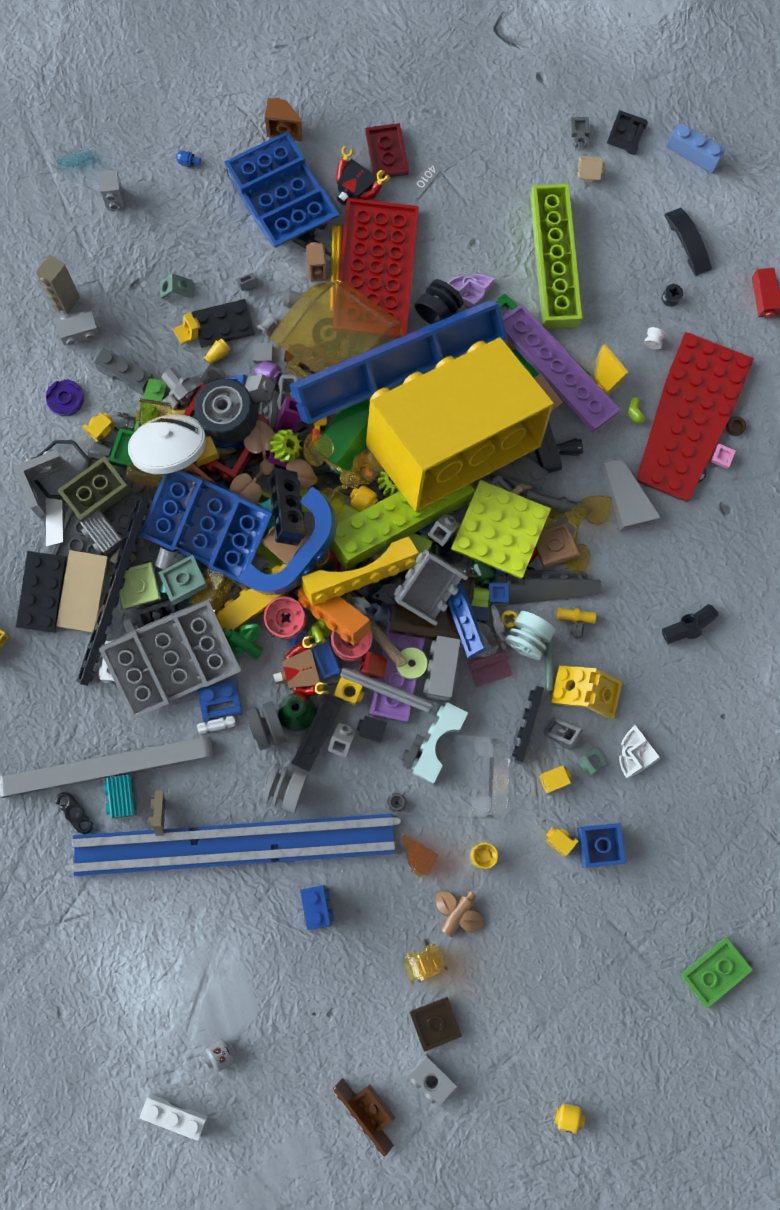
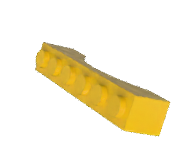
M408 536L392 542L380 558L365 567L345 572L318 570L302 576V587L312 606L324 603L331 598L342 596L352 590L360 589L370 583H376L383 578L414 568L419 552Z

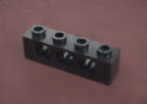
M275 468L269 478L275 542L298 546L306 536V527H304L303 521L304 512L300 502L302 496H300L298 474L295 471Z

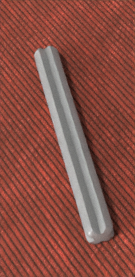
M346 667L341 672L342 678L425 712H430L433 703Z

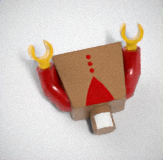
M313 636L305 637L302 642L294 646L287 653L284 661H282L284 670L273 673L276 684L287 682L289 689L293 690L294 693L304 694L308 697L328 694V691L322 690V687L328 684L319 681L312 651L308 649L317 645L316 643L310 644L309 642Z

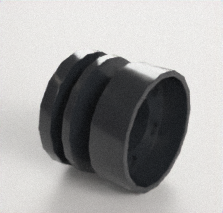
M435 279L427 287L426 294H422L416 301L414 307L419 316L431 325L456 314L458 309L463 306L464 301L454 287L445 281Z

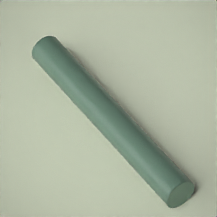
M552 637L551 641L546 643V692H553Z

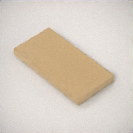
M69 550L57 627L87 632L93 631L100 610L108 556Z

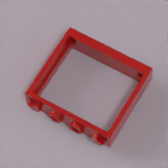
M202 383L184 415L190 417L194 415L195 399L205 384ZM257 413V420L269 426V419ZM245 447L233 469L215 460L204 464L203 467L212 473L214 471L220 473V477L224 480L233 481L236 476L242 473L253 453Z

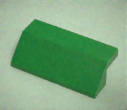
M364 400L339 411L311 447L320 460L331 463L341 476L345 477L367 447L369 400Z

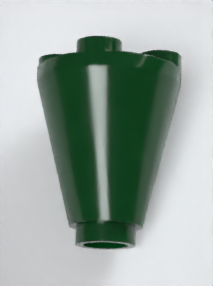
M291 693L284 697L278 707V718L282 725L294 732L303 731L310 727L316 715V706L313 700L300 693ZM294 704L299 705V709L297 711H294L292 709Z

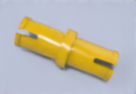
M558 607L556 619L568 620L573 623L578 621L595 624L596 612L580 611L579 608L572 610Z

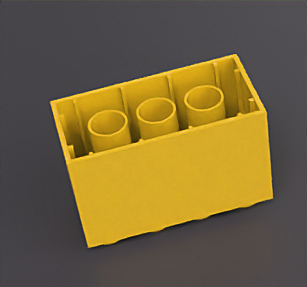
M500 337L487 344L484 341H479L472 345L466 354L456 359L448 356L442 359L435 369L425 374L415 372L408 376L402 385L392 390L382 388L375 392L370 399L366 446L413 510L417 512L540 448L554 403Z

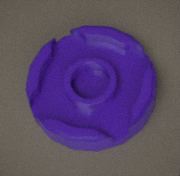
M63 379L64 381L58 380L46 392V402L49 409L59 416L76 414L84 403V394L80 386L68 379Z

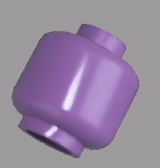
M263 361L254 370V375L264 374L275 383V386L279 385L280 377L283 375L278 365L268 361Z

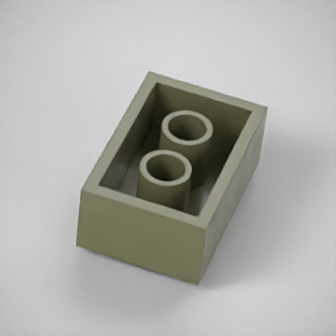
M105 456L57 490L81 522L97 510L103 513L131 492Z

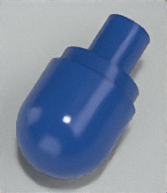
M180 151L176 155L177 162L182 166L190 167L194 164H201V158L195 157L192 152Z

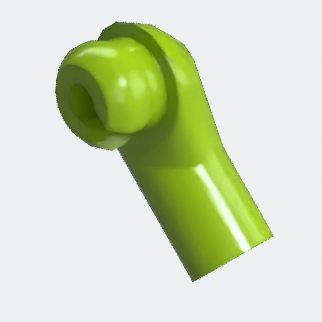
M632 397L628 408V415L633 422L642 424L645 421V416L638 409L641 400L637 397Z
M321 619L315 620L311 627V633L317 645L326 642L322 632L327 625Z

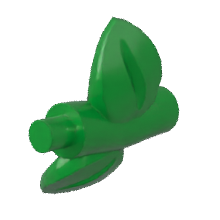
M259 624L244 625L241 627L240 632L234 629L228 630L225 627L223 628V632L236 659L244 651L254 659L261 656L263 648L254 642L261 634Z

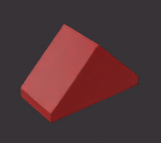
M367 651L362 657L359 673L371 678H384L387 659Z

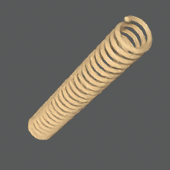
M370 620V627H373L371 629L372 637H374L386 654L390 656L397 667L405 666L407 664L406 658L389 641L384 632L376 626L377 624Z

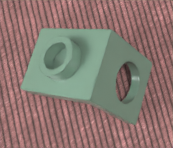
M176 274L167 276L160 281V298H165L171 293L192 298L193 280ZM168 282V288L165 291V285Z
M597 747L578 759L580 769L584 774L587 773L588 776L594 774L608 763ZM591 755L599 757L600 763L597 766H592L589 762Z

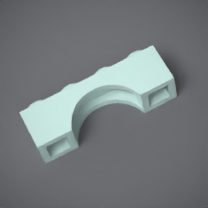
M448 702L445 707L441 705L436 715L440 718L437 724L432 723L428 731L431 736L428 742L424 740L419 750L422 752L420 759L415 758L411 769L414 770L412 775L434 784L443 766L435 753L436 742L446 733L459 732L468 712Z

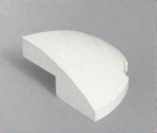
M636 725L627 732L621 743L623 750L622 756H619V761L623 774L629 779L661 758Z

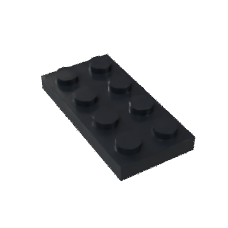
M27 551L16 622L17 628L56 633L67 556Z

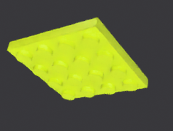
M480 480L451 550L522 579L551 508Z

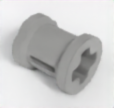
M269 313L267 319L257 326V330L264 337L270 338V334L276 327H280L281 323L275 316Z

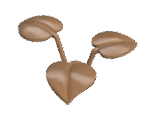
M260 420L256 421L255 428L244 439V445L251 453L257 454L262 451L263 461L259 466L260 472L253 480L248 474H240L234 478L230 485V490L254 502H257L261 497V488L255 482L262 474L269 475L275 470V465L268 462L265 451L273 448L269 443L273 441L272 436L275 433L266 423ZM295 459L287 464L286 470L295 471L298 474V480L300 481L299 490L307 489L317 482L313 469L305 460Z

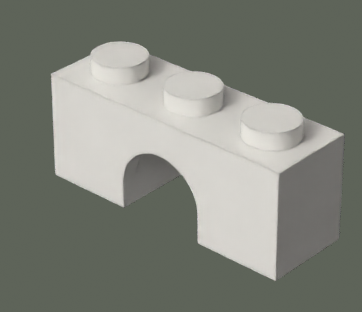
M153 1094L147 1097L139 1117L140 1119L196 1141L199 1140L208 1118L207 1115L192 1109H180L171 1105L170 1101Z

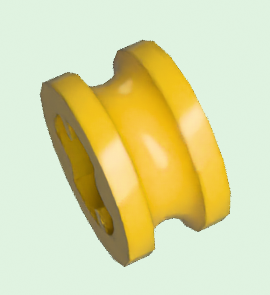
M505 611L501 619L504 628L511 629L515 627V624L511 622L507 624L504 617L512 616V621L515 622L518 616L513 611Z

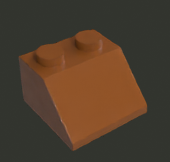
M268 98L265 112L267 137L274 138L288 131L294 141H302L300 116L286 100Z

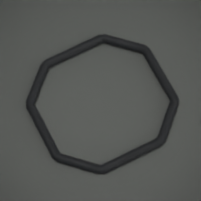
M55 440L36 456L37 458L43 455L44 452L50 450L55 444H73L87 461L86 469L90 467V459L73 440ZM37 479L34 480L47 498L63 499L61 495H50Z

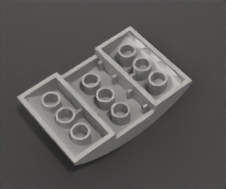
M209 600L158 619L99 648L132 719L162 707L170 701L199 688L207 687L241 672Z

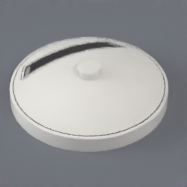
M180 414L165 415L152 419L139 427L129 441L128 452L133 464L144 472L151 474L172 473L191 465L201 456L206 446V435L199 422L190 416Z

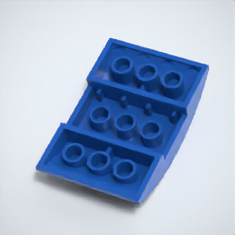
M288 131L224 161L253 219L274 248L339 217V213L323 187L319 186L305 163L303 154Z
M181 469L176 472L163 474L144 521L142 532L139 535L171 551H178L188 557L194 555L197 561L207 565L209 569L243 584L238 578L249 564H252L273 513L229 488Z

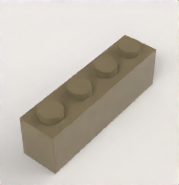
M49 254L36 271V274L39 277V282L44 287L43 290L48 295L47 298L52 303L51 306L58 312L63 311L68 314L80 299V296L66 265Z

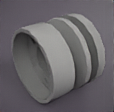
M276 763L266 779L262 803L268 804L272 796L271 806L275 807L280 799L283 800L282 810L295 814L308 774L295 770L291 778L287 777L288 767H285L282 774H279L281 765Z

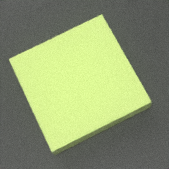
M152 562L134 566L125 571V584L119 590L124 610L162 600Z

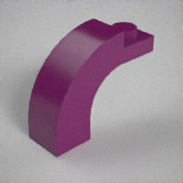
M286 396L273 428L275 434L280 430L288 429L295 433L301 418L296 407L298 402L294 401V398ZM268 450V462L286 468L288 462H280L279 458H274L275 452Z

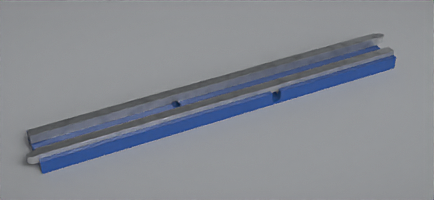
M392 814L172 828L164 829V835L155 836L154 830L73 835L74 864L67 865L65 870L74 872V876L395 854L393 825L399 824L401 820L393 818Z

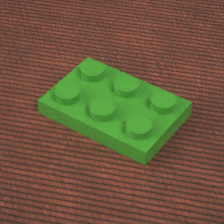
M724 937L682 972L680 977L702 1005L708 1009L753 970L729 939Z

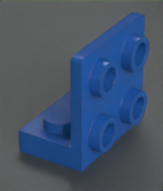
M324 885L300 890L307 930L330 927L334 917L332 909H328L327 901H330L329 889H324Z

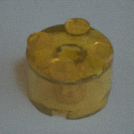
M434 943L424 947V952L416 954V951L404 956L405 960L402 963L411 985L415 984V979L422 982L439 975L442 968L444 971L449 970L440 946L436 947Z

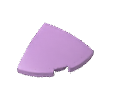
M473 274L472 277L468 276L463 279V275L447 281V283L459 292L463 298V304L472 308L481 303L492 287L495 278Z

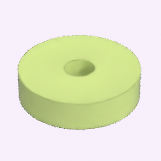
M407 648L400 652L406 658L407 664L403 667H397L396 665L398 673L410 680L421 677L427 668L425 654L417 648ZM411 660L415 662L413 667L408 665V662Z

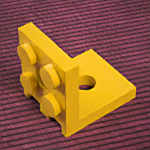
M559 665L551 703L588 708L606 718L614 719L622 681L597 668ZM575 682L574 689L570 691L571 684Z

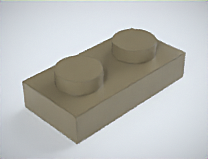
M163 790L155 791V798L151 799V810H154V814L150 816V828L154 829L155 836L164 835L166 799Z

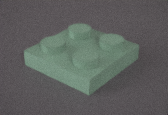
M194 555L159 572L173 605L208 587Z

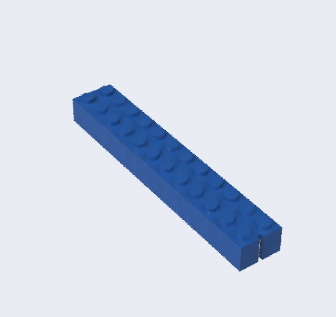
M486 301L289 384L294 401L298 402L296 407L301 420L311 424L371 398L375 392L382 388L392 389L403 384L405 379L415 372L425 374L435 369L437 364L448 356L456 359L466 354L469 348L479 341H484L487 344L499 337L503 341L508 339L499 303Z

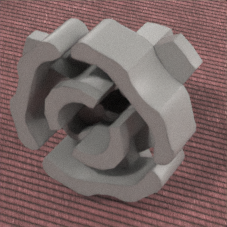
M174 367L168 369L161 376V379L171 391L169 396L161 402L162 405L166 406L169 404L173 410H183L185 405H190L203 382L197 376L189 378L186 374L182 377Z

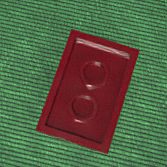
M400 123L365 128L372 173L377 176V173L383 170L385 173L382 175V178H385L386 175L390 177L409 175Z

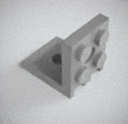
M57 449L48 450L37 458L31 457L25 463L14 467L29 506L39 518L46 516V513L33 485L34 480L42 479L68 468Z

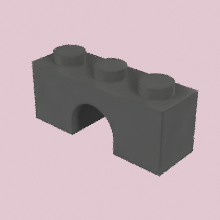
M103 347L94 361L99 372L112 379L115 377L120 378L130 389L143 396L148 379H154L152 373Z

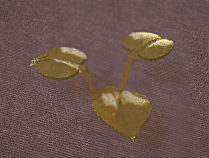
M310 433L304 442L306 460L313 466H320L325 461L341 472L340 481L343 484L342 486H338L334 490L325 488L320 491L330 502L337 516L342 511L346 501L344 493L338 491L347 489L348 486L356 488L360 484L371 483L382 471L383 467L373 454L364 452L354 457L352 461L354 469H342L327 459L333 453L334 444L332 440L324 434Z
M607 496L586 497L581 500L582 506L576 505L572 508L571 512L567 511L559 517H556L558 511L551 508L543 528H551L554 520L559 521L568 517L569 522L575 525L573 539L576 544L578 530L584 518L586 517L587 521L591 524L599 525L604 523L610 513L612 498ZM584 544L576 545L580 557L562 562L564 567L576 574L584 572L590 562V551Z

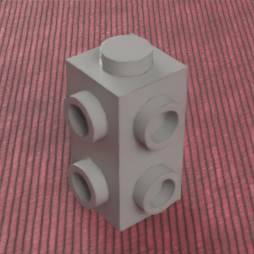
M92 311L81 312L76 316L63 317L59 321H55L64 345H74L78 341L92 340L100 335L98 328H101L98 317H94Z

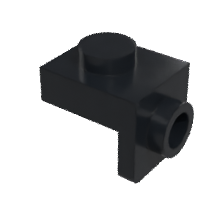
M433 542V554L449 564L460 562L463 555L451 550L453 544L446 543L444 546H441L438 542Z

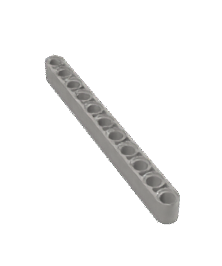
M211 737L1 776L0 798L212 758L214 753Z

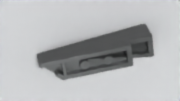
M526 570L525 578L522 579L506 576L509 590V602L507 605L598 595L601 580H590L587 578V573L582 571Z

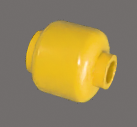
M365 485L359 488L355 487L350 494L352 498L351 506L360 512L379 502L377 493Z
M563 1103L561 1107H557L554 1124H557L560 1131L576 1134L579 1128H584L586 1116L582 1115L581 1107Z

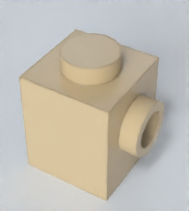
M580 156L578 177L588 182L600 180L601 174L605 172V163H603L602 158Z

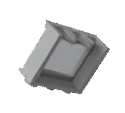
M426 549L424 553L421 552L418 555L416 565L413 569H409L404 583L395 590L394 598L398 604L436 626L438 623L435 619L440 610L444 612L447 609L446 601L451 594H457V585L462 578L467 580L468 577L463 571Z

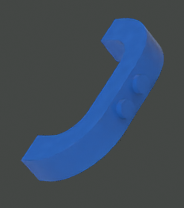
M314 487L300 501L314 515L315 529L312 535L288 565L279 573L264 574L257 567L249 564L238 578L249 588L266 595L286 593L302 582V576L312 573L315 564L322 561L325 557V552L335 537L337 521L330 502Z

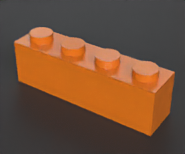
M303 587L297 590L300 605L304 609L310 610L315 618L324 621L330 630H335L339 633L344 641H349L351 644L356 645L371 632L370 619L340 596L312 606Z

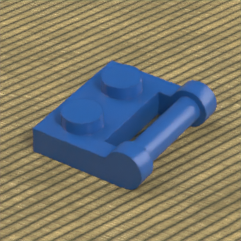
M236 680L197 689L203 722L236 714V716L242 715ZM234 701L233 707L208 712L207 707Z

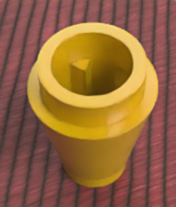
M222 339L216 340L204 359L212 366L227 356L231 348Z

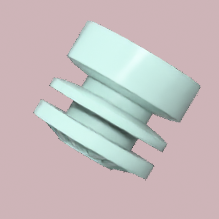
M521 611L514 622L518 629H510V635L505 638V642L519 654L540 660L543 656L542 652L547 649L542 642L549 643L556 629L539 616Z

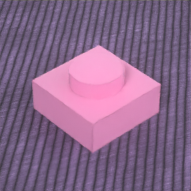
M718 444L710 462L728 469L736 451Z

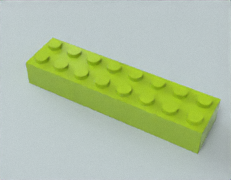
M569 184L533 185L530 200L542 326L545 329L579 328L582 320Z
M469 484L417 512L413 510L402 493L398 491L338 523L330 548L345 570L379 553L384 548H388L392 542L406 538L437 521L445 513L448 515L463 507L472 500L475 489Z

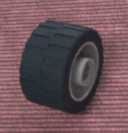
M220 378L219 380L211 381V383L206 384L199 391L195 399L194 411L196 419L205 433L218 443L233 444L244 440L245 437L251 434L258 419L256 404L247 388L233 379Z

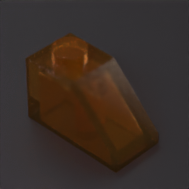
M403 835L401 839L408 865L412 868L411 872L419 877H422V875L427 876L439 854Z

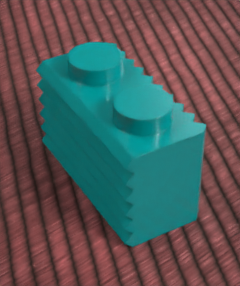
M123 775L106 778L107 783H104V793L108 795L109 803H106L107 815H110L112 819L136 816L137 809L133 776Z

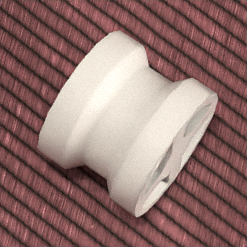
M649 328L647 331L648 337L645 338L644 345L651 349H661L662 339L665 338L666 333L659 328Z

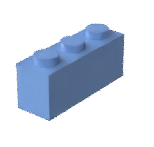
M679 123L667 145L668 149L710 173H713L726 150L724 147L682 123Z

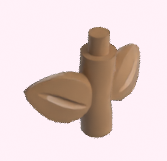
M440 891L436 894L437 909L441 914L447 916L441 930L450 937H453L459 925L466 932L479 931L485 925L482 916L476 910L471 909L475 904L472 901L476 897V894L472 891H469L466 897L462 896L459 901L456 896L449 892Z

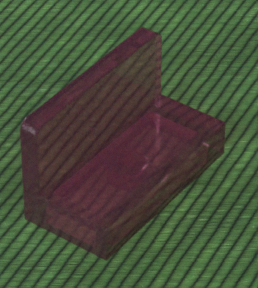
M507 650L469 663L468 666L476 687L512 675L507 661L509 659Z

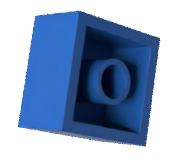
M620 823L577 828L582 868L626 863Z

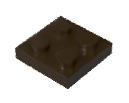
M447 996L409 1011L424 1052L462 1037Z

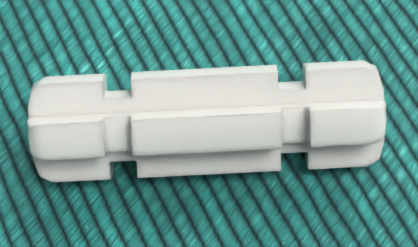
M229 716L226 719L211 720L206 724L205 722L197 724L199 734H205L207 731L213 732L226 729L225 727L236 726L235 717Z

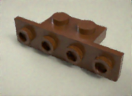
M343 1078L340 1079L333 1087L337 1098L344 1103L349 1114L356 1119L362 1131L368 1135L375 1148L385 1157L394 1145L382 1129L393 1122L396 1117L370 1084L355 1094Z

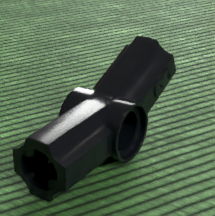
M707 604L695 614H686L681 618L680 622L662 628L663 637L667 645L684 638H698L702 635V629L717 619L719 614L713 605Z

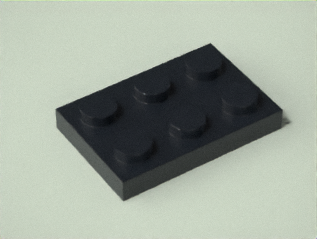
M245 299L192 312L193 318H197L200 324L198 338L201 348L211 346L216 340L219 341L220 339L227 342L255 335Z

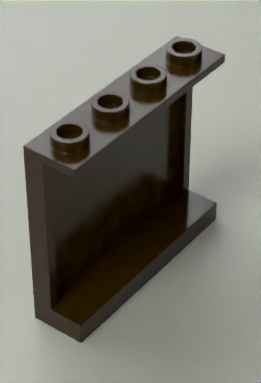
M426 563L416 579L425 580L429 588L433 589L440 587L442 584L441 579L434 577L433 573L443 574L448 582L453 572L445 567L442 569L436 568L435 565ZM409 569L398 573L397 582L406 580L405 576ZM462 570L468 578L467 580L462 578L460 582L463 583L470 604H472L477 575H474L471 571ZM439 595L410 602L428 612ZM398 603L393 604L389 633L435 641L437 636L461 640L449 605L444 612L440 610L435 618L438 622L435 626Z

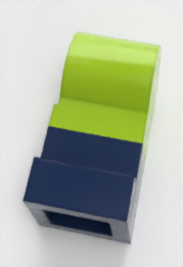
M474 587L471 604L477 622L480 621L483 624L488 622L489 589Z

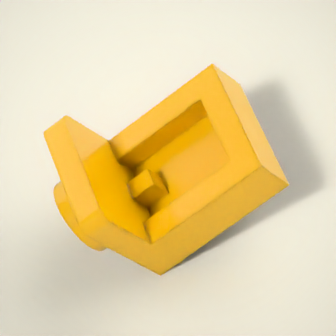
M191 312L184 314L183 324L174 328V333L179 342L185 344L198 339L200 324L197 318H193Z

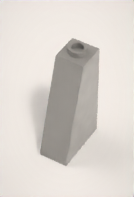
M616 458L607 460L601 470L619 530L625 531L656 523L660 518L659 514L624 460H616Z

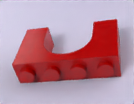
M775 268L757 269L752 276L758 317L773 318L780 315V290L777 284Z

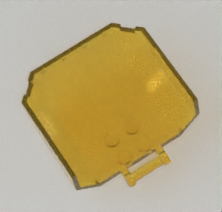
M344 280L319 283L308 289L292 306L269 339L276 346H281L294 356L287 364L286 369L303 379L310 375L297 366L300 361L317 373L401 338L403 334L401 322Z

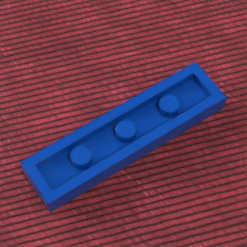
M459 582L457 594H451L447 602L466 655L472 659L486 651L487 647L464 585Z

